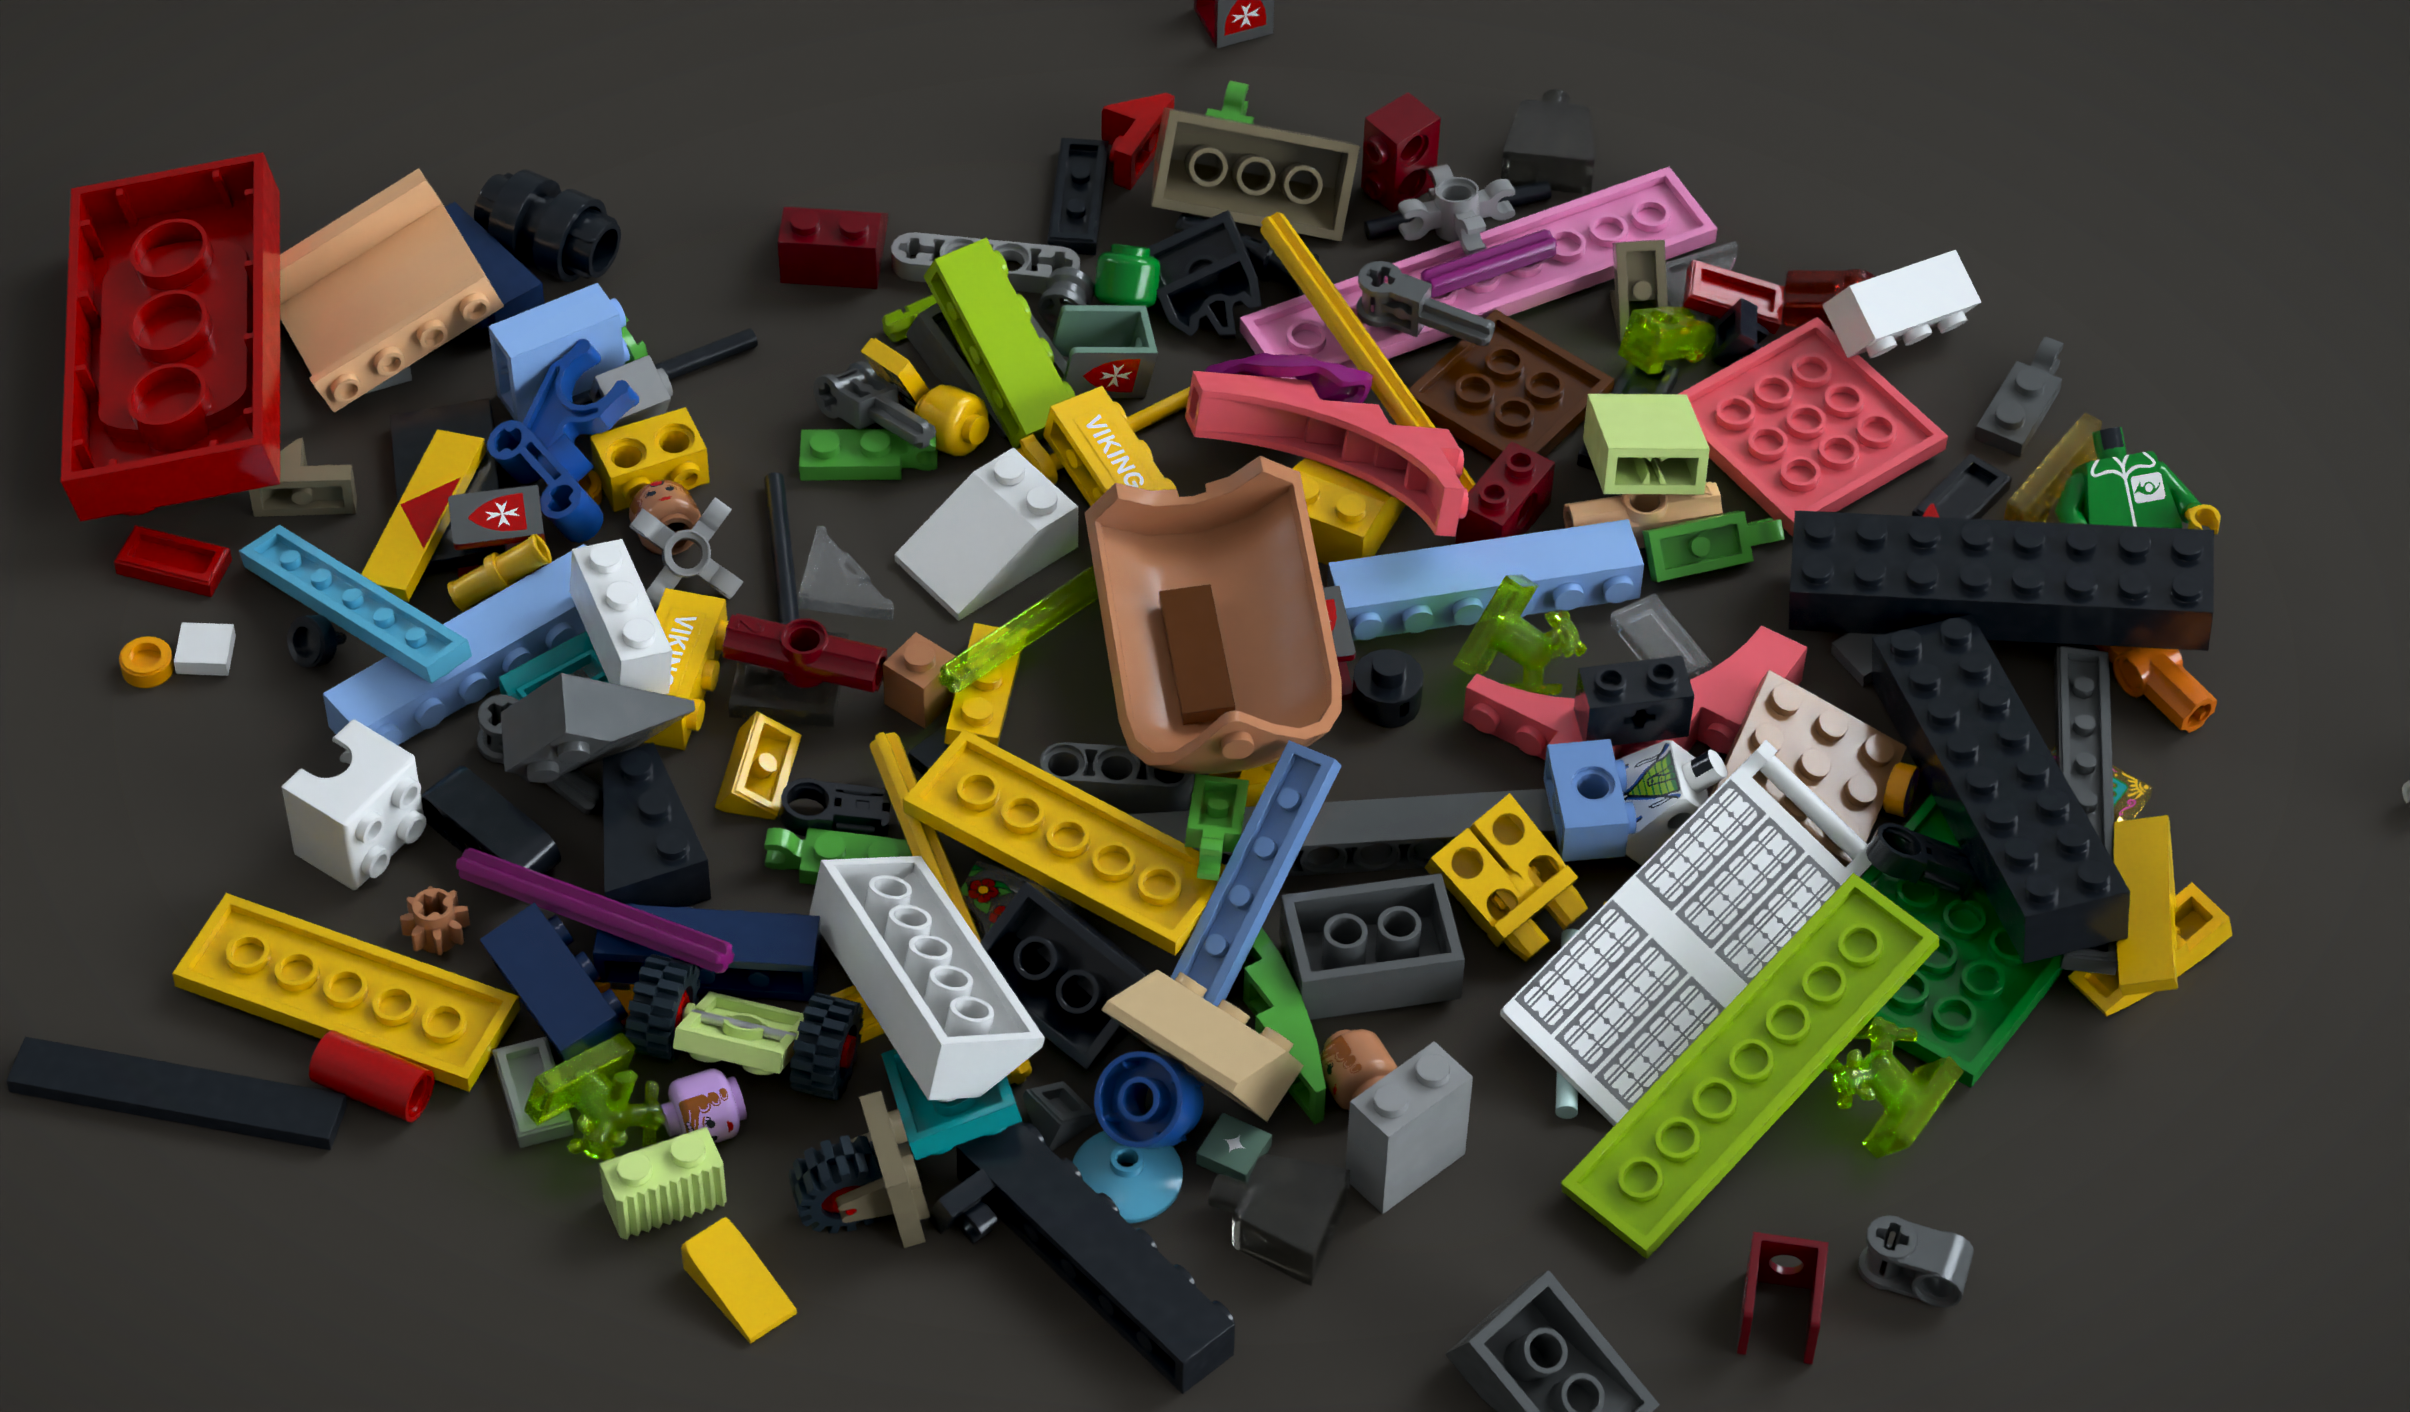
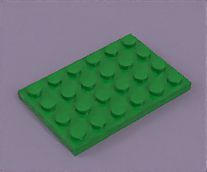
M1931 794L1904 827L1961 848ZM1872 864L1861 879L1938 935L1939 947L1864 1027L1967 1087L1972 1088L2065 970L2060 969V955L2023 964L1979 881L1968 899L1961 901L1960 895L1919 880L1914 884L1903 879L1891 877L1878 870Z

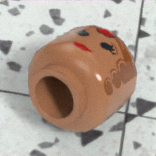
M670 480L654 481L645 485L634 495L629 508L631 523L643 508L675 533L681 530H691L701 517L700 511L689 491L681 484ZM636 532L643 546L652 553L662 556L660 548ZM689 540L676 542L672 548V555H677L687 550L694 542Z
M1345 1029L1334 1033L1327 1039L1324 1049L1320 1053L1325 1086L1338 1106L1346 1110H1350L1351 1100L1398 1067L1374 1032L1365 1029Z

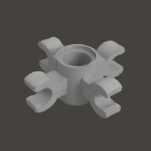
M1444 164L1428 168V174L1434 184V188L1428 189L1431 201L1422 203L1417 199H1407L1398 204V209L1405 219L1415 217L1411 222L1399 224V230L1405 240L1413 241L1420 239L1429 230L1435 229L1436 234L1443 240L1449 242L1460 240L1464 253L1469 255L1486 249L1480 236V232L1486 231V224L1483 218L1492 217L1495 220L1502 221L1515 216V210L1508 200L1499 202L1504 197L1515 195V189L1508 179H1498L1488 184L1485 189L1479 190L1478 185L1474 181L1463 177H1453L1450 167Z
M716 497L691 530H681L675 533L643 508L629 527L662 550L664 567L646 590L649 600L656 611L665 588L674 589L681 578L687 579L698 576L729 600L742 585L743 581L710 558L711 549L708 542L732 510ZM689 540L698 546L701 557L697 566L685 569L679 567L674 562L672 548L676 542Z

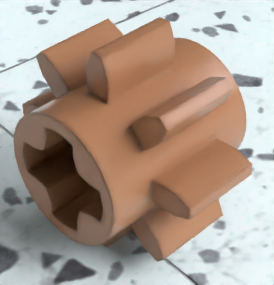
M429 886L428 889L419 892L415 897H407L408 914L400 916L402 934L412 937L414 951L417 952L423 949L430 953L442 955L443 952L450 950L455 944L462 945L464 943L462 928L470 925L468 906H459L457 891L447 892L443 889Z

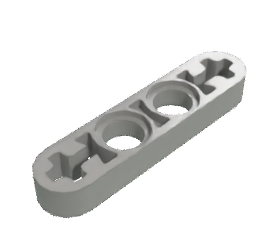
M917 232L900 235L891 245L892 270L902 279L926 282L923 276L934 261L935 256L941 257L981 239ZM988 239L993 250L999 251L1005 261H1016L1022 265L1018 270L1008 271V279L1015 291L1044 293L1047 290L1046 284L1049 276L1055 269L1070 267L1080 270V258L1070 248ZM916 255V258H910V256ZM1032 265L1037 266V271H1032Z

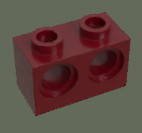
M1409 92L1365 117L1361 187L1371 199L1379 201L1392 213L1399 210L1398 204L1407 199H1417L1427 193L1429 188H1434L1432 178L1428 174V168L1437 166L1441 118Z

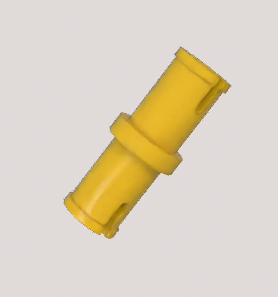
M533 534L527 540L502 554L491 553L483 559V565L457 580L449 582L447 584L449 595L461 611H467L474 604L498 591L506 589L541 566L551 563L552 556L550 550L539 535Z

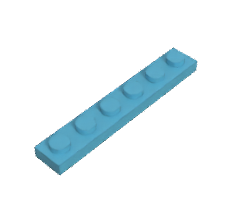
M281 525L276 526L239 550L243 566L431 684L446 676L454 668L472 657L469 642L466 638Z

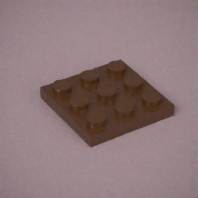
M1495 309L1485 318L1495 323L1494 334L1488 346H1479L1462 339L1409 388V391L1433 424L1442 429H1449L1453 436L1493 460L1498 458L1511 441L1546 457L1585 420L1588 394H1611L1615 379Z

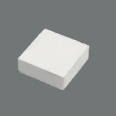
M182 622L174 658L176 674L228 676L236 638L234 624Z

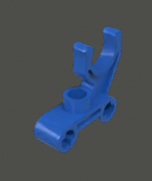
M586 339L578 340L568 353L550 365L523 423L518 420L505 421L491 432L487 441L490 455L515 481L529 484L536 482L540 478L544 479L548 486L540 498L541 511L568 540L577 543L588 541L594 537L601 529L604 520L600 506L578 483L595 467L575 446V438L581 434L594 435L610 430L640 400L638 394L625 380H619L606 396L595 403L587 405L572 403V392L578 379L584 372L601 361L599 352Z

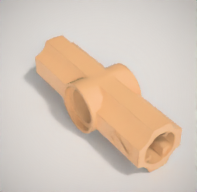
M1706 482L1704 495L1622 494L1613 497L1564 504L1563 509L1565 528L1629 519L1638 548H1645L1642 531L1723 514L1721 494L1716 482Z

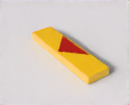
M437 429L361 575L403 601L409 602L451 521L448 498L452 495L465 494L487 451L484 438Z

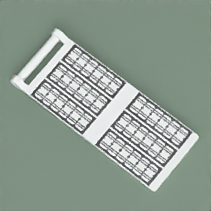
M1767 740L1500 1011L1501 1017L1613 1126L1619 1122L1853 873L1860 877L1872 864L1866 854L1869 843L1866 844L1775 756L1777 750ZM1759 770L1852 859L1846 867L1752 778Z

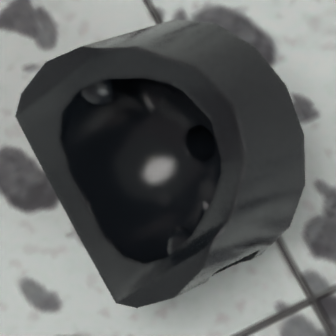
M1395 649L1372 651L1363 656L1354 668L1352 695L1363 712L1381 727L1391 729L1404 726L1414 720L1420 710L1424 673L1420 664L1411 655Z

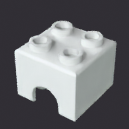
M353 719L332 738L333 742L346 749L340 756L341 762L350 764L346 771L335 777L321 778L300 768L281 787L294 854L355 891L370 877L377 878L387 868L391 856L405 843L411 844L420 837L426 826V817L423 812L420 793L421 784L418 780L415 756Z

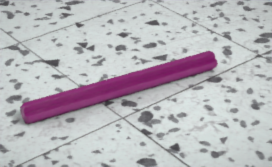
M473 848L465 849L462 857L457 859L456 868L459 870L460 878L529 904L535 902L538 907L719 974L726 972L729 964L733 963L735 954L732 952L730 942Z

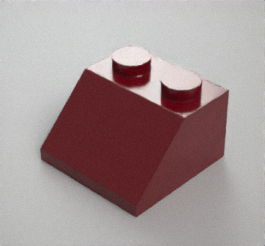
M784 207L778 236L780 283L878 289L888 225V213Z

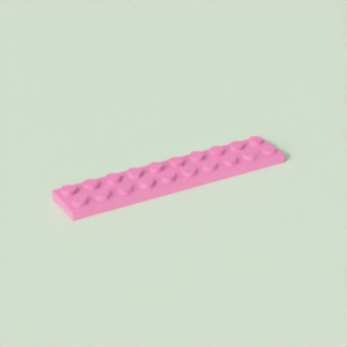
M1666 167L1481 232V239L1487 249L1546 229L1551 232L1556 240V255L1552 258L1431 299L1486 318L1495 309L1510 316L1614 279L1613 242L1665 240V259L1667 260L1715 243L1718 228L1670 167ZM1460 240L1393 264L1402 273L1421 280V272L1423 270L1466 256L1461 247ZM1358 276L1334 284L1356 316L1357 302L1362 296ZM1385 276V282H1384V283H1388V277H1387V276ZM1305 295L1240 317V332L1256 355L1260 353L1273 355L1304 354L1319 361L1338 363L1357 369ZM1371 305L1372 312H1374L1375 305ZM1359 319L1387 359L1452 337V335L1428 326H1424L1418 337H1414L1387 326H1369ZM1275 377V378L1296 379L1295 377Z

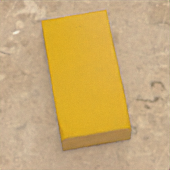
M727 1217L720 1219L682 1245V1261L685 1271L750 1344L797 1314L796 1307L740 1231Z

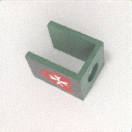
M1062 306L1052 343L1062 356H1069L1063 381L1070 384L1075 396L1103 386L1110 398H1146L1158 355L1146 306Z

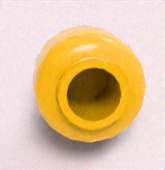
M938 385L922 395L914 409L915 414L935 426L936 449L949 455L965 456L974 451L987 437L989 431L988 409L984 400L971 392L952 385Z

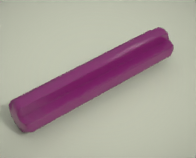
M1543 229L1425 269L1421 272V280L1432 284L1431 298L1552 258L1556 255L1557 243L1551 232Z

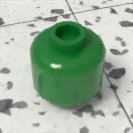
M1111 244V251L1102 253L1097 260L1094 286L1095 298L1102 303L1110 305L1146 306V308L1153 306L1158 297L1157 289L1159 288L1161 270L1159 260L1150 256V248Z

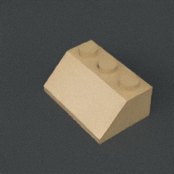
M1157 969L1106 1002L1102 1011L1138 1040L1160 1054L1174 1058L1188 1072L1266 1122L1304 1066L1289 1053L1294 1045L1292 1042L1267 1026L1261 1034L1246 1026L1250 1016L1222 999L1218 1007L1203 998L1207 989L1182 972H1179L1175 980Z

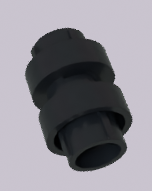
M524 169L514 175L506 173L505 175L496 174L485 183L476 200L474 220L519 262H528L533 259L538 270L565 282H572L580 276L586 279L602 276L610 268L618 253L621 242V229L617 220L607 215L602 201L575 189H567L561 192V188L556 181L531 170Z

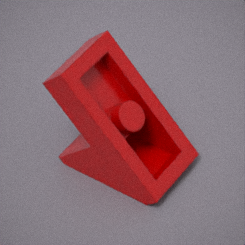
M1168 93L1157 94L1110 104L1101 110V138L1104 141H1109V144L1112 145L1110 162L1114 163L1115 185L1131 190L1154 159L1164 107L1174 109V95Z

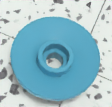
M1102 1131L1083 1143L1073 1159V1163L1080 1171L1083 1181L1097 1194L1102 1192L1108 1195L1116 1204L1120 1216L1128 1223L1147 1221L1162 1214L1175 1202L1181 1191L1183 1168L1180 1157L1173 1146L1157 1149L1128 1147L1116 1142L1105 1131ZM1121 1163H1132V1164H1135V1165L1130 1166V1167H1124V1166H1121V1165H1119V1164H1121Z

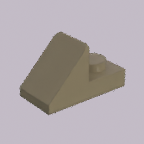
M1665 240L1613 242L1615 290H1610V300L1619 341L1669 339Z
M303 438L296 439L280 451L279 485L249 490L254 517L356 514L357 494L352 465L308 466Z

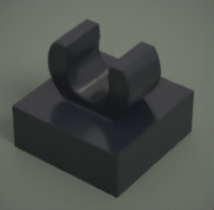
M1741 298L1712 325V362L1726 368L1735 363L1740 357L1744 358L1764 347L1759 345V343L1768 336V330L1757 323V305Z
M983 1168L938 1199L929 1213V1220L940 1234L958 1223L966 1238L973 1244L990 1233L992 1231L991 1227L998 1222L993 1211L985 1204L996 1185Z

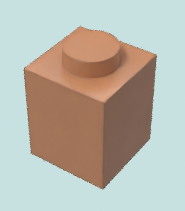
M915 632L883 663L884 704L924 729L927 728L954 700L958 685L957 657Z

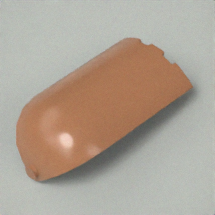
M1262 456L1257 457L1228 477L1206 483V492L1195 496L1178 497L1177 489L1151 491L1115 483L1084 512L1119 724L1129 751L1148 766L1187 774H1222L1261 767L1279 761L1289 740L1305 747L1318 741L1330 731L1342 711V681L1301 474L1299 471ZM1211 584L1235 702V711L1224 713L1216 721L1183 725L1159 604V591Z

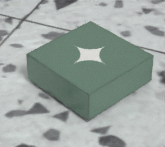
M1222 1113L1199 1148L1196 1164L1246 1186L1271 1148L1272 1134Z

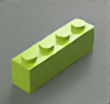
M986 237L934 259L923 277L1012 447L1016 450L1021 448L1019 440L1031 434L1035 435L1037 441L1043 439L1050 406L1075 397V393L1068 382L1061 380L1053 365L1054 355L1049 343L1043 337L1039 338L1034 329L1027 301L1021 294H1016L1008 279V267L1004 257L999 251L993 250Z

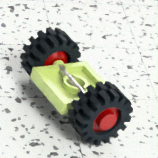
M651 954V957L645 960V967L642 966L639 971V982H635L632 990L635 993L633 1001L630 1000L628 1010H631L630 1016L626 1019L625 1028H628L625 1035V1042H628L626 1046L628 1050L669 1061H675L678 1058V1053L681 1054L682 1051L689 1052L690 1056L698 1061L718 1062L723 1060L743 1065L744 1070L756 1075L780 1074L791 1061L790 1067L793 1069L790 1073V1082H792L791 1088L794 1091L831 1100H839L842 1093L847 1088V1079L850 1080L852 1076L853 1062L856 1063L858 1053H856L857 1046L861 1042L862 1035L859 1034L863 1027V1018H861L863 1007H861V1003L815 993V996H812L809 1000V1006L806 1005L804 1012L800 1013L709 991L698 1003L699 996L696 994L700 989L701 980L698 979L700 969L697 968V965L657 954Z

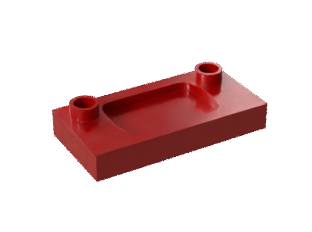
M263 152L71 188L61 483L80 522L118 514L129 516L141 515L161 506L280 484V191Z

